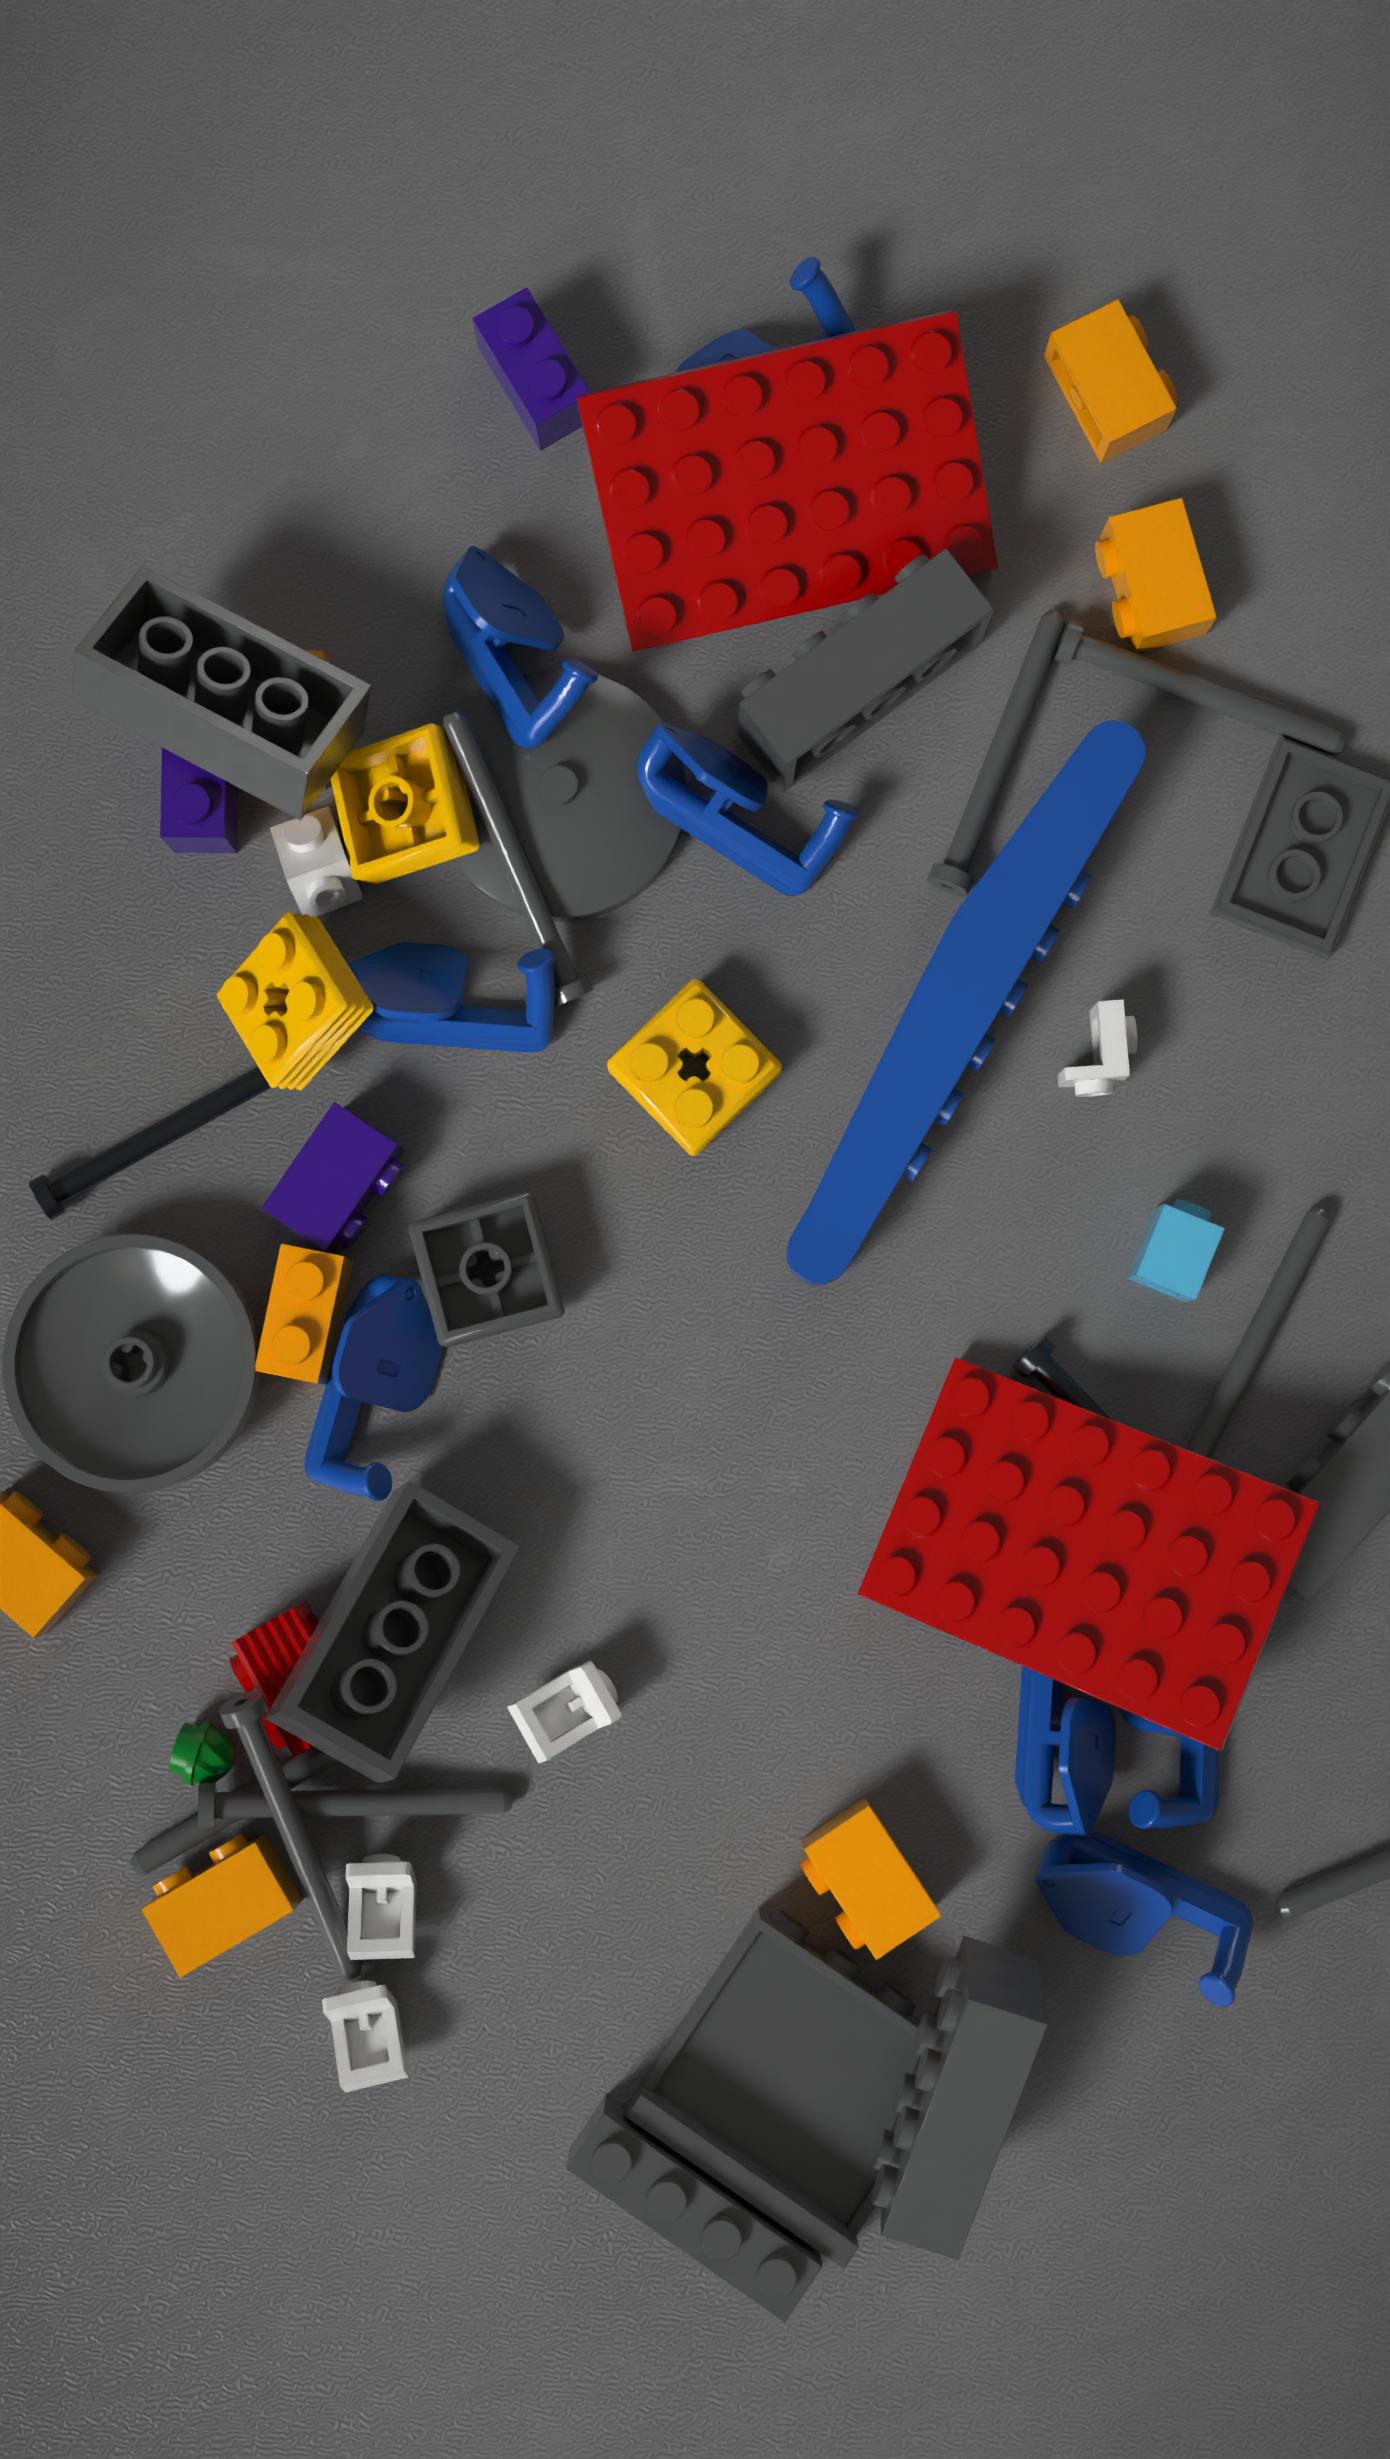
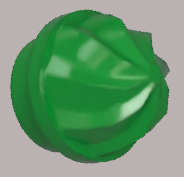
M204 1721L200 1726L185 1722L179 1731L172 1750L169 1772L183 1776L184 1784L190 1786L199 1784V1782L219 1781L225 1777L234 1765L235 1758L230 1737L215 1728L213 1723Z

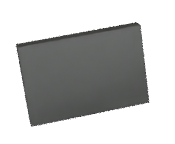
M1280 737L1274 746L1209 914L1327 960L1330 958L1390 805V779Z

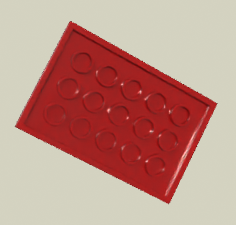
M947 310L576 395L632 652L853 602L873 592L876 596L886 594L898 585L895 580L896 575L907 564L923 554L931 560L947 549L967 575L998 568L957 314L954 310Z
M955 1357L862 1581L858 1595L1222 1751L1321 1504Z

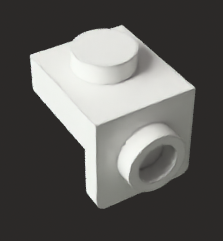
M329 806L304 815L302 820L295 818L270 827L286 881L302 915L308 914L310 918L314 915L319 916L362 899L360 886L357 880L352 878L348 857Z
M1124 999L1098 1001L1089 1010L1094 1065L1064 1068L1058 1074V1087H1075L1076 1097L1103 1096L1113 1094V1084L1122 1083L1130 1076L1128 1054H1136L1137 1026L1134 1016H1125Z
M591 1661L568 1669L507 1706L538 1764L551 1759L597 1729L610 1725L622 1717L616 1704L618 1695L612 1681L603 1671L596 1669Z
M373 1854L364 1857L362 1863L346 1864L345 1878L349 1886L347 1954L349 1959L415 1958L417 1881L411 1863L401 1862V1859L395 1855Z
M357 1981L340 1987L338 1995L322 1999L323 2013L331 2022L339 2084L345 2093L409 2077L398 2004L386 1985L377 1986L374 1981Z

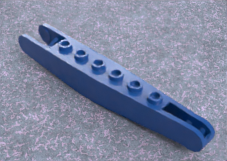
M1119 720L1105 721L1092 728L951 919L807 1210L790 1237L786 1248L787 1263L791 1272L800 1281L814 1286L826 1285L837 1280L848 1268L901 1176L913 1182L932 1148L921 1143L934 1121L944 1127L948 1123L964 1095L954 1088L966 1066L975 1072L979 1070L996 1041L995 1038L986 1034L998 1012L1008 1018L1010 1017L1028 984L1018 979L1030 957L1041 963L1060 932L1059 929L1050 925L1061 904L1063 903L1073 909L1092 878V875L1082 869L1139 774L1146 757L1145 743L1140 733L1130 724Z

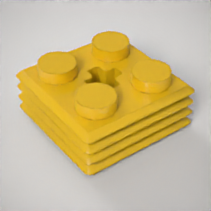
M430 723L350 751L331 778L350 871L354 880L378 884L476 852L479 849L480 844L466 781L443 727ZM408 797L407 808L401 816L399 814V807L407 803Z
M287 911L217 992V999L271 1088L279 1086L280 1089H284L287 1086L290 1090L295 1087L297 1090H302L373 1011V1004L318 916L314 915L310 918L308 914L301 916L300 913H295L293 915L290 911Z
M697 978L692 979L607 1061L609 1073L691 1156L698 1155L781 1074L782 1070L781 1062ZM687 1053L694 1058L701 1054L707 1056L709 1060L706 1063V1071L709 1077L703 1082L696 1076L690 1077L687 1081L683 1080L679 1076L683 1071V1063L680 1059Z

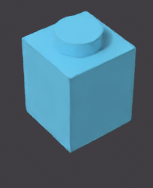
M1176 1199L1173 1207L1163 1204L1155 1208L1127 1279L1183 1302L1196 1300L1225 1228L1209 1222L1212 1212L1185 1200Z

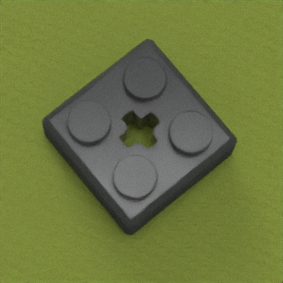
M522 1192L417 1220L409 1224V1232L437 1340L441 1346L452 1347L560 1318L564 1315V1305L537 1203L532 1193ZM483 1253H489V1256L495 1262L503 1261L505 1267L504 1271L496 1274L497 1284L488 1288L483 1280L472 1279L470 1275V1270L479 1266V1255Z

